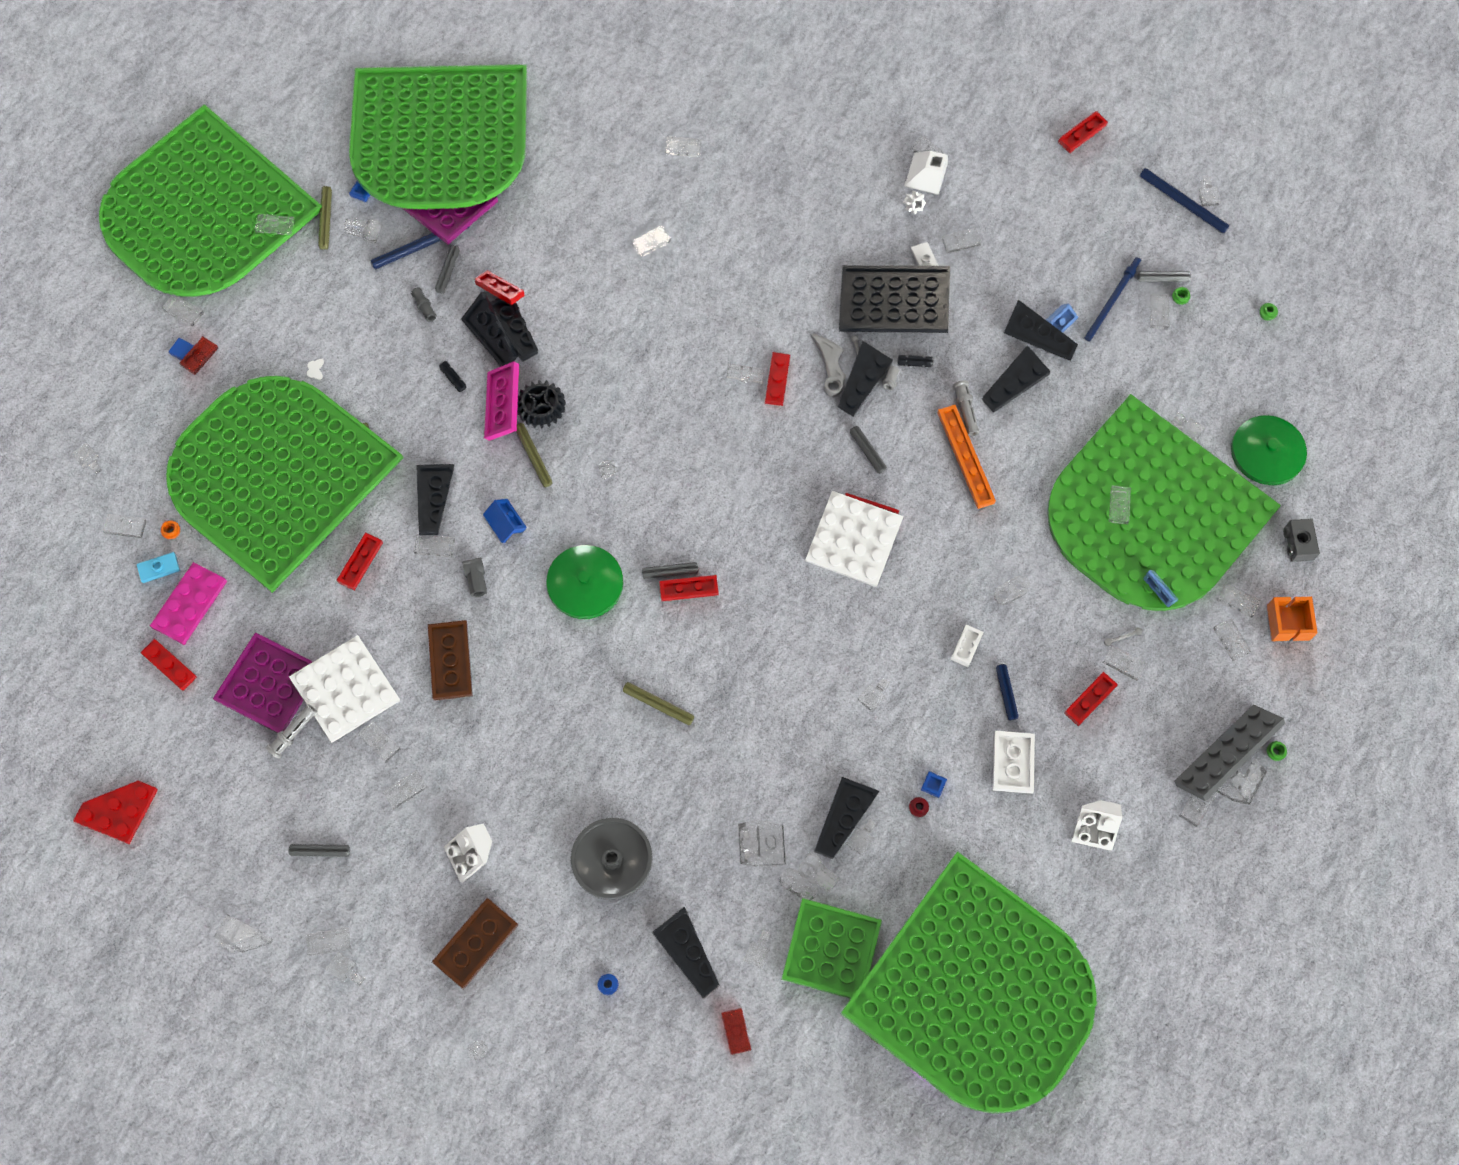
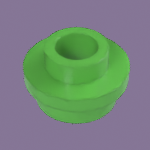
M1179 287L1173 291L1172 299L1175 303L1184 305L1190 300V292L1185 287Z
M1272 303L1263 304L1259 310L1261 318L1266 321L1272 320L1278 315V309Z
M1273 741L1267 746L1266 752L1270 759L1281 761L1286 757L1287 749L1283 743ZM1273 749H1277L1279 754H1275Z

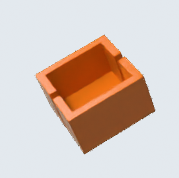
M1312 596L1294 597L1292 600L1291 597H1273L1267 604L1272 641H1290L1291 638L1293 641H1310L1318 633Z

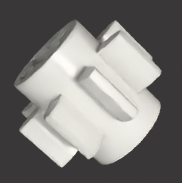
M912 191V194H906L903 201L906 205L905 210L911 211L913 214L920 210L923 211L924 204H926L922 199L924 195L918 194L916 191Z

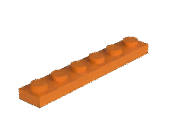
M956 405L938 409V416L977 509L995 504V497Z

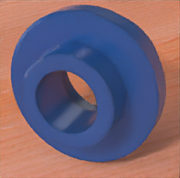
M604 974L599 978L598 989L602 994L612 995L617 991L619 984L614 975ZM605 981H611V987L606 988L604 986Z

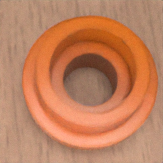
M166 521L161 526V534L166 539H174L180 534V526L175 521Z

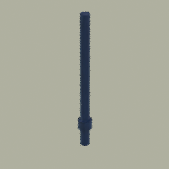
M1135 257L1131 265L1125 269L1121 281L1084 337L1086 341L1090 342L1126 284L1136 274V269L1142 261L1141 258Z

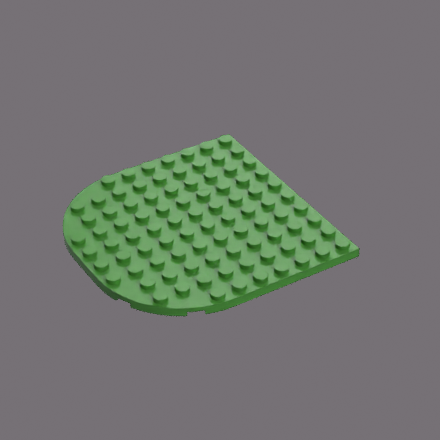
M527 65L355 68L349 158L354 176L359 184L371 196L381 202L407 209L463 208L483 203L499 195L516 179L525 160Z
M204 104L125 167L110 183L111 187L103 195L100 204L99 224L104 240L111 251L146 284L167 294L193 297L212 294L238 282L318 215L322 205Z
M266 376L251 379L243 385L230 388L185 429L175 443L176 447L173 450L172 456H169L166 480L168 493L182 518L273 593L403 459V455L313 385L284 376Z
M1130 394L1060 473L1050 494L1047 513L1053 540L1056 541L1061 549L1062 555L1077 570L1108 594L1129 605L1130 603L1145 610L1166 611L1185 607L1205 596L1281 505ZM1149 570L1155 571L1178 598V601L1170 607H1167L1144 581L1143 578Z
M957 851L840 1014L953 1101L977 1111L1008 1113L1033 1105L1047 1096L1058 1085L1090 1035L1094 1024L1097 995L1091 968L1087 959H1084L1076 947L1075 941L1059 926Z

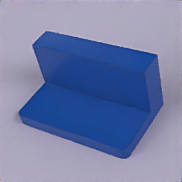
M508 499L494 500L483 513V516L501 543H505L512 534L522 533L527 528Z

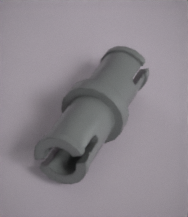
M420 287L414 288L411 291V295L417 303L418 310L422 311L427 322L435 320L437 315L431 307L430 300L425 297Z

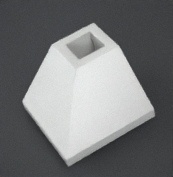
M934 151L915 152L905 187L939 195L948 164L947 154Z
M1100 800L1083 805L1072 842L1112 851L1122 819L1121 804Z
M484 824L466 827L444 846L460 883L468 879L487 862L492 839Z

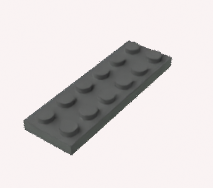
M1253 704L1174 781L1176 786L1206 802L1286 724L1284 718Z

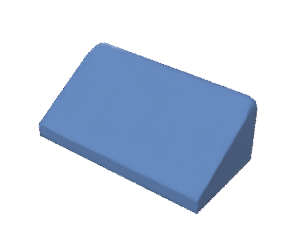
M1068 303L1061 305L1046 320L1063 333L1079 317Z
M1149 570L1143 578L1144 581L1167 607L1178 601L1175 594L1155 571Z

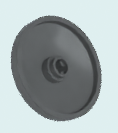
M621 818L601 819L588 825L576 838L571 851V868L579 885L589 894L605 900L621 899L636 892L647 880L653 862L651 845L645 833L634 823Z

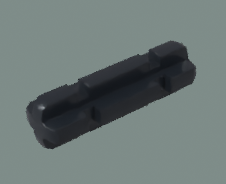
M899 355L897 363L899 366L908 364V366L922 367L923 365L925 367H932L933 357L926 356V358H923V356L909 355L906 357V355Z
M444 361L439 365L440 370L445 373V376L455 386L457 391L462 392L467 388L466 384L460 379L455 370L450 367L451 365Z

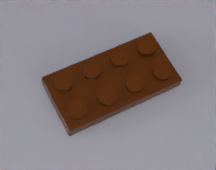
M467 620L428 624L433 700L473 696Z
M486 898L433 959L432 963L464 990L519 924L490 899Z

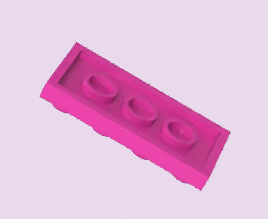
M511 362L487 372L484 438L489 441L517 430L519 364L516 362Z
M193 562L150 624V627L185 645L227 583V580Z

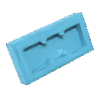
M174 552L136 564L142 583L180 571Z

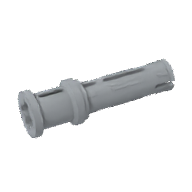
M966 380L958 381L953 384V389L956 390L957 394L956 401L961 406L968 436H975L980 432L971 403L973 396L970 395L968 389L969 382Z
M307 704L285 731L279 732L277 734L278 737L273 743L266 746L267 751L274 757L280 758L282 756L281 753L293 744V738L317 713V710L310 704Z

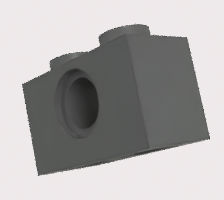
M1313 519L1290 520L1284 527L1283 534L1287 538V553L1291 557V562L1314 561L1320 554Z

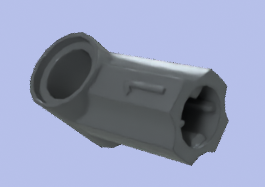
M482 558L462 561L471 597H481L487 594Z

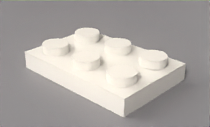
M1005 731L994 732V791L1034 792L1035 734Z

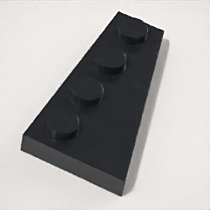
M481 292L461 320L500 366H504L514 362L518 355L486 293Z
M500 298L491 301L490 303L522 362L537 355L538 348L526 327V322L521 316L518 304L514 303L511 305Z
M1018 299L1004 334L1071 361L1078 344Z
M862 341L838 408L854 417L888 367L892 364L893 359Z
M1027 345L985 393L982 400L994 413L1050 375L1051 371Z
M454 464L416 465L419 536L438 535L452 480Z
M842 777L814 852L833 859L880 791Z
M684 906L655 929L652 934L704 999L718 988L720 984Z

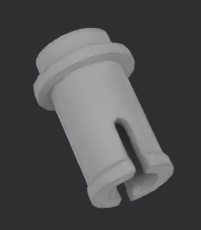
M895 366L888 367L886 378L882 382L884 389L893 390L897 386L896 379L900 371L899 368Z

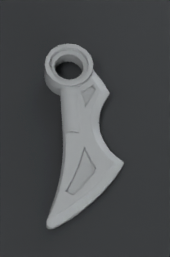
M811 334L812 339L821 351L828 378L824 384V391L829 396H838L842 392L846 377L838 363L843 349L827 338ZM835 383L838 385V388L832 390L828 385Z

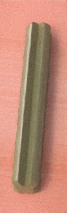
M323 186L321 190L322 207L320 209L318 246L322 250L329 248L332 199L330 186Z
M524 423L517 424V435L543 487L551 486L552 479Z
M629 682L623 687L624 693L687 725L692 724L694 715Z

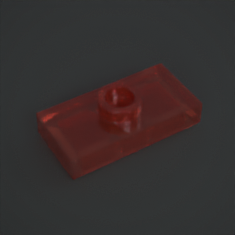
M202 336L179 364L196 375L217 351L218 346Z
M742 1008L722 1012L721 1015L730 1054L735 1055L751 1051Z

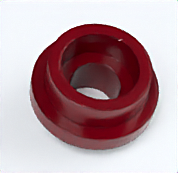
M916 797L911 800L909 811L915 817H923L929 811V804L924 798ZM916 804H921L923 809L918 810Z

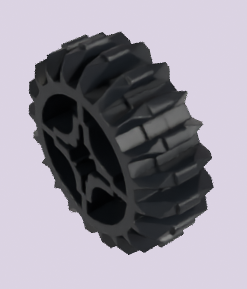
M539 380L538 384L531 382L530 387L525 385V390L519 391L517 414L522 421H526L528 426L533 424V427L536 428L537 425H540L543 429L545 424L550 427V422L556 424L557 418H562V413L565 412L564 406L566 401L564 400V394L561 393V389L559 387L556 388L554 383L549 385V382L546 380L542 384ZM551 397L555 400L554 407L551 406L549 400ZM528 402L531 403V411L526 408Z

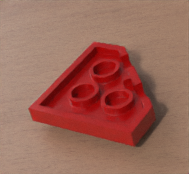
M135 781L83 802L73 822L130 845L158 789L141 781Z

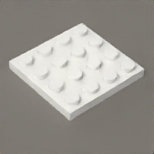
M832 491L805 561L877 587L903 516Z
M358 635L289 676L306 705L310 704L317 710L314 717L331 743L400 701Z

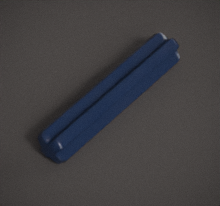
M1000 664L997 665L996 672L1007 718L1009 721H1013L1019 717L1007 665Z

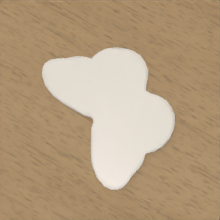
M322 358L308 363V377H314L318 380L323 378L319 370L324 364Z

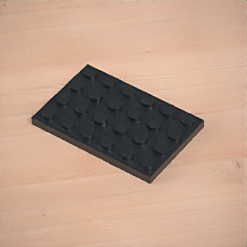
M843 265L839 332L948 333L950 266Z

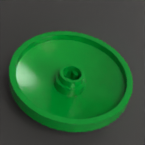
M1262 415L1250 418L1237 429L1231 443V454L1237 468L1252 481L1264 485H1280L1291 481L1302 470L1307 458V447L1302 434L1291 423L1276 416Z
M580 545L565 550L554 559L547 573L546 586L552 603L559 611L577 619H592L607 613L616 605L623 590V575L619 563L609 552L596 546Z

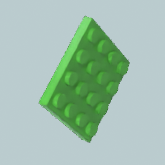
M802 898L781 980L851 999L870 972L882 920Z

